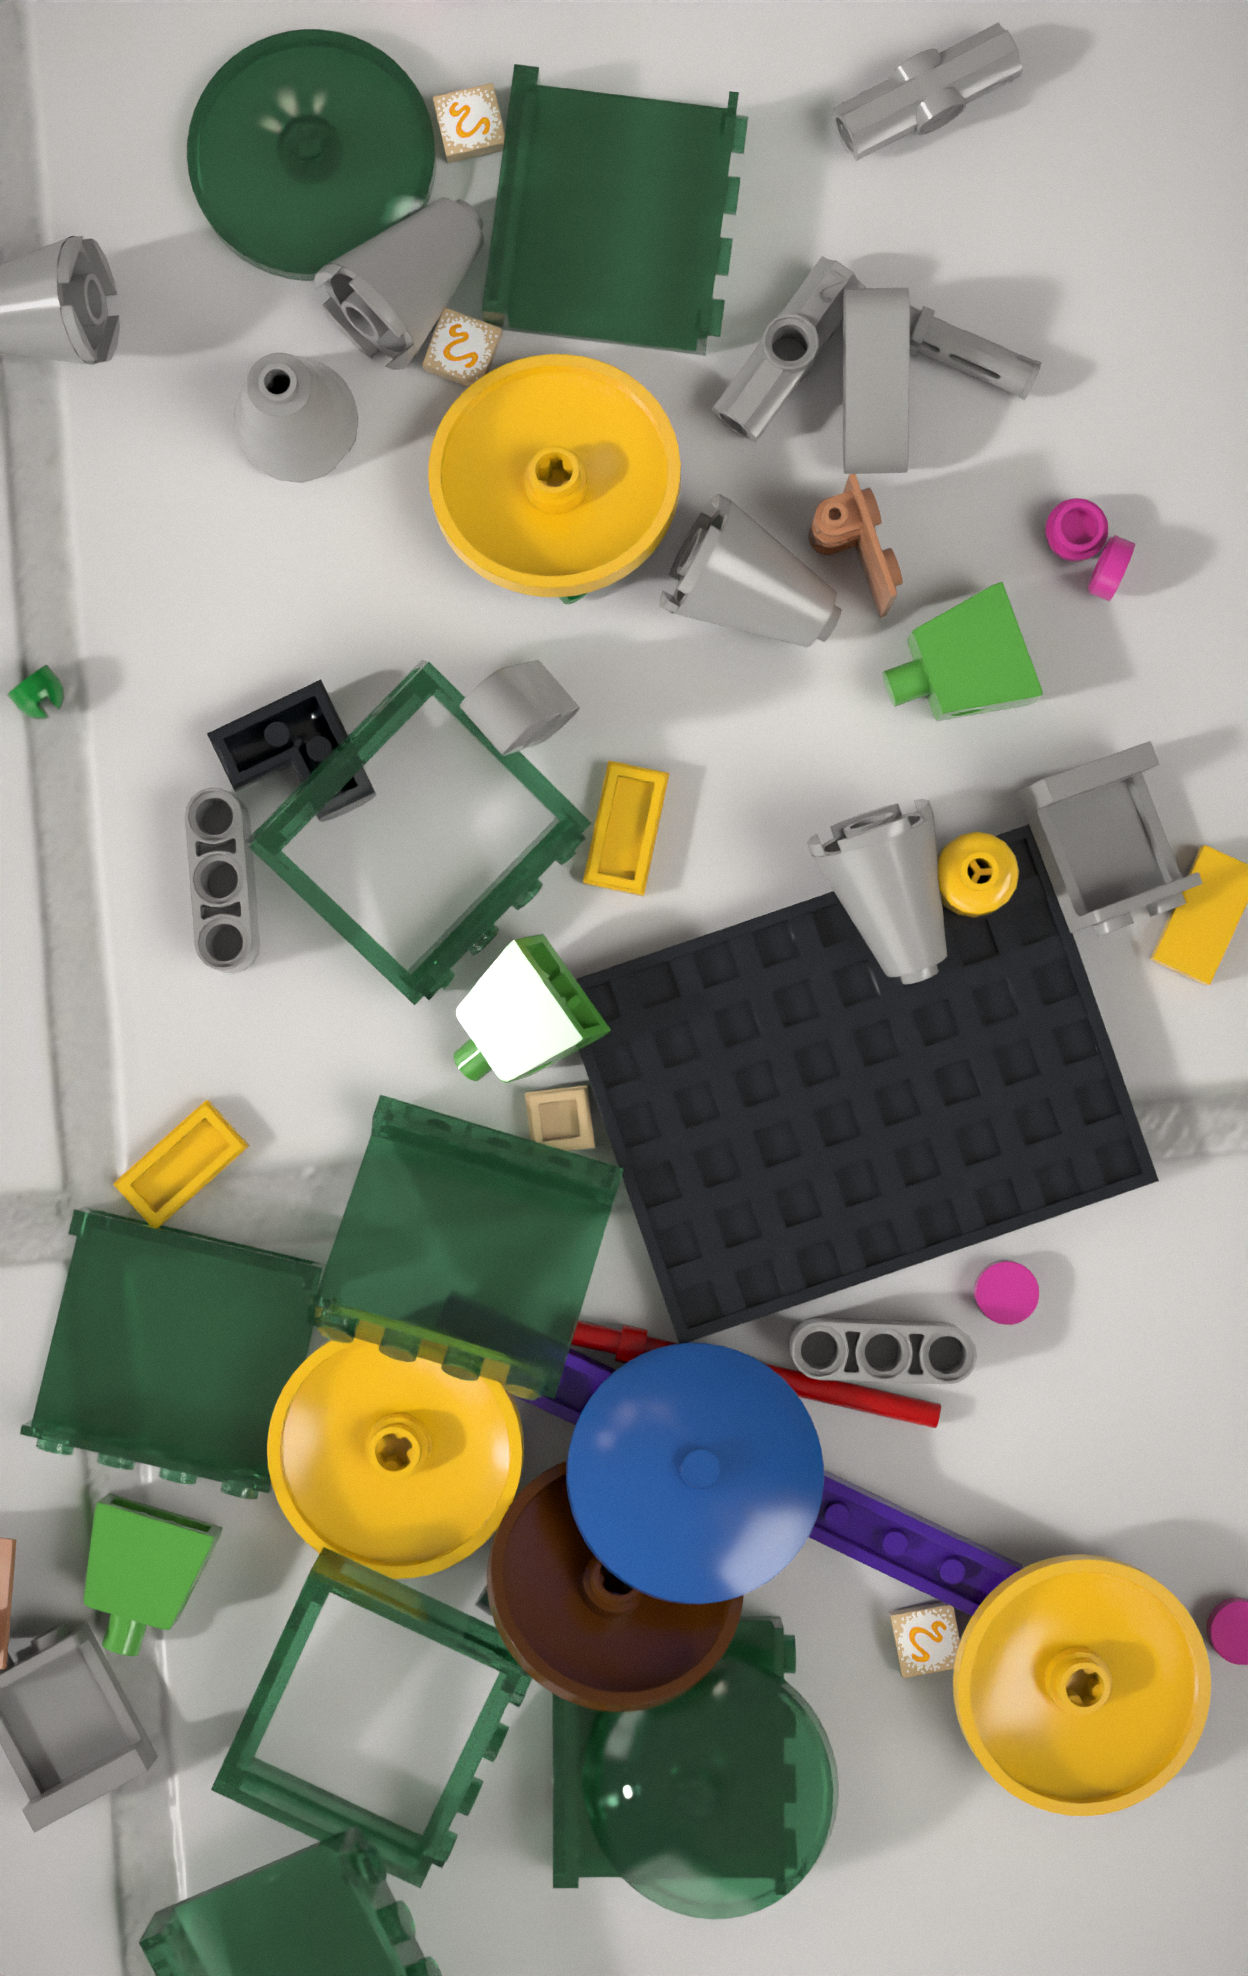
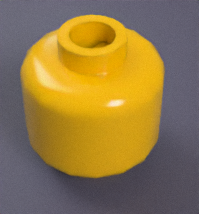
M974 831L959 835L946 844L938 854V882L942 904L957 915L978 917L990 914L1007 903L1017 888L1019 869L1016 856L1006 842L993 834ZM976 861L983 864L985 869H980ZM968 866L973 871L971 879L969 878L967 872ZM980 876L989 877L986 883L977 884Z

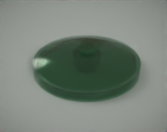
M323 29L286 31L258 40L242 49L230 58L208 82L197 102L189 126L187 138L188 174L192 190L208 224L219 239L241 259L260 270L286 279L314 281L316 273L324 265L426 207L435 181L437 154L435 136L429 112L416 85L408 74L382 50L357 37L337 31Z
M725 1653L699 1683L676 1699L644 1710L631 1712L602 1711L590 1735L583 1768V1791L588 1819L594 1836L612 1867L633 1889L648 1900L665 1909L690 1917L730 1919L760 1911L776 1903L789 1894L816 1865L827 1846L836 1820L839 1797L837 1765L828 1735L820 1719L810 1704L785 1679L756 1662Z

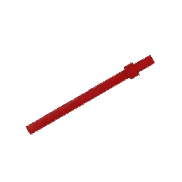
M576 1319L572 1320L567 1344L615 1354V1361L627 1363L651 1350L679 1343L647 1336L648 1330L623 1324L622 1330ZM763 1363L781 1376L798 1397L936 1429L941 1413V1404L839 1380H818L807 1377L800 1371Z

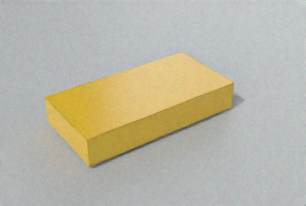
M608 760L583 878L584 885L644 897L670 773Z
M1203 845L1200 847L1187 875L1199 872L1203 884L1182 891L1186 904L1171 910L1149 960L1207 986L1211 985L1248 903V864L1207 845Z
M207 1099L116 1180L113 1185L154 1230H157L250 1145L213 1103Z

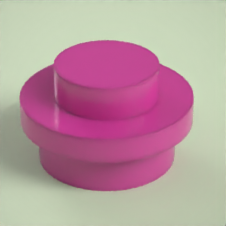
M1072 498L1058 504L1049 514L1045 524V538L1050 549L1057 556L1067 561L1080 562L1092 558L1102 549L1108 537V522L1104 512L1095 503L1082 498Z

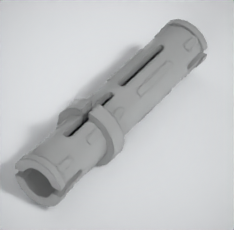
M910 306L911 356L915 357L917 352L987 383L1003 388L1019 396V398L1024 400L1027 398L1042 362L1017 354L1001 345L933 316L935 310L923 306L920 311Z

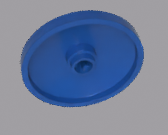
M683 1343L657 1348L637 1356L614 1371L598 1387L582 1410L571 1436L566 1462V1484L571 1511L578 1530L592 1553L608 1571L633 1589L653 1598L680 1604H709L733 1599L759 1588L778 1575L795 1558L808 1539L819 1513L824 1486V1463L819 1437L811 1416L801 1399L781 1376L759 1360L738 1350L707 1343Z

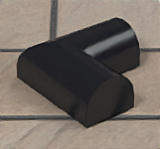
M321 679L207 733L235 792L292 765L319 821L323 822L344 815L364 805L376 796V792Z

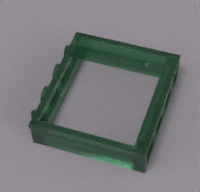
M421 660L245 841L248 847L413 1005H416L424 996L430 1000L441 988L445 990L455 977V973L451 968L467 951L473 956L478 954L494 939L499 931V928L494 923L511 906L516 910H520L535 897L543 886V883L538 878L554 861L563 865L576 854L574 850L586 839L582 833L591 824L520 751L502 756L460 707L465 697L426 660ZM432 696L555 819L407 970L287 856L282 849Z
M323 1547L309 1572L211 1791L421 1889L431 1865L434 1864L443 1868L451 1854L458 1834L450 1831L449 1827L456 1813L458 1812L468 1817L484 1781L474 1776L482 1758L494 1762L509 1730L508 1725L500 1722L508 1703L519 1708L533 1678L512 1657L496 1627ZM330 1593L498 1671L421 1835L256 1758Z

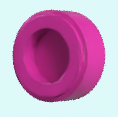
M1117 535L1108 539L1087 587L1090 594L1109 602L1111 601L1131 560L1135 543Z
M1008 1260L996 1261L986 1266L979 1273L974 1284V1299L979 1310L987 1318L999 1324L1013 1325L1026 1320L1034 1312L1039 1301V1286L1035 1276L1025 1266Z
M1240 1597L1229 1598L1220 1602L1211 1611L1206 1626L1207 1637L1212 1648L1226 1661L1237 1665H1248V1599Z

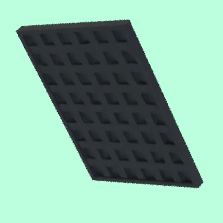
M1029 824L996 835V837L1006 842L1016 856L1019 869L1017 888L1007 903L990 914L978 917L957 915L942 904L947 957L937 964L939 972L923 981L903 984L900 976H886L834 891L576 979L611 1029L604 1037L585 1046L579 1052L679 1344L718 1333L1159 1181L1073 933H1070ZM976 861L980 869H985L983 864ZM968 866L967 872L969 878L971 879L973 871ZM980 876L977 884L986 883L989 877Z

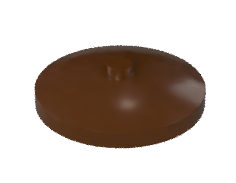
M567 1460L556 1464L533 1479L517 1495L499 1524L491 1544L487 1565V1594L492 1617L503 1643L521 1668L537 1683L562 1699L579 1706L610 1712H631L649 1709L676 1699L699 1683L716 1665L728 1648L740 1620L744 1595L717 1603L680 1604L653 1598L619 1580L595 1557L579 1532L568 1499L566 1484Z

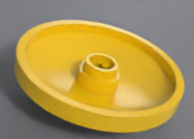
M545 354L522 358L504 364L488 372L462 392L446 412L436 431L429 456L428 482L435 516L440 529L458 557L472 570L490 582L510 591L538 597H567L593 592L613 584L637 569L655 551L667 534L676 513L681 490V462L676 435L669 418L658 401L641 383L620 369L596 359L570 354Z
M410 1321L375 1322L347 1330L333 1337L309 1355L292 1374L276 1402L271 1417L267 1442L268 1469L273 1490L284 1515L303 1540L319 1554L345 1569L362 1575L387 1579L416 1578L445 1570L461 1562L479 1549L497 1530L514 1500L521 1479L524 1462L523 1428L517 1405L506 1382L491 1362L475 1347L460 1337L431 1325Z
M1073 1554L1048 1558L1031 1564L1008 1577L989 1593L978 1606L962 1635L954 1665L953 1694L957 1718L970 1749L984 1769L999 1785L1021 1801L1051 1813L1068 1816H1094L1120 1811L1147 1799L1163 1788L1185 1765L1195 1750L1207 1720L1211 1698V1672L1207 1651L1194 1620L1183 1604L1166 1587L1141 1569L1126 1562L1099 1555Z

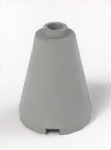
M445 197L438 199L324 265L316 273L313 282L315 290L324 284L330 296L322 306L340 331L360 351L370 358L378 351H381L393 358L385 367L392 370L404 369L415 358L483 247L484 236L481 231L483 221L477 211L463 200L453 201Z
M70 236L0 264L1 354L89 365L107 362L112 359L117 349L120 323L119 315L108 316L106 296L117 295L108 260L98 242L92 238L83 239V236Z
M271 353L260 358L247 375L235 404L234 429L242 451L257 468L280 481L304 483L328 475L336 468V465L344 458L347 452H350L356 441L359 416L350 388L333 369L312 359L287 353Z
M721 494L714 495L710 502L717 511L713 517L701 512L693 524L668 574L678 580L674 595L662 590L660 607L673 614L807 648L816 639L825 642L835 629L842 611L841 608L835 605L837 592L734 502Z
M925 799L914 800L917 812L902 815L898 803L884 806L830 826L834 839L824 844L821 843L817 834L812 836L807 842L813 859L886 976H900L903 984L920 982L936 975L939 972L937 964L947 957L942 896L938 882V854L934 813L930 801Z

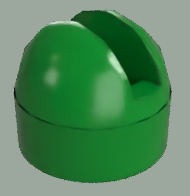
M46 664L23 680L7 695L26 716L34 719H47L49 715L40 703L48 697L51 703L60 709L64 700V688L58 677Z

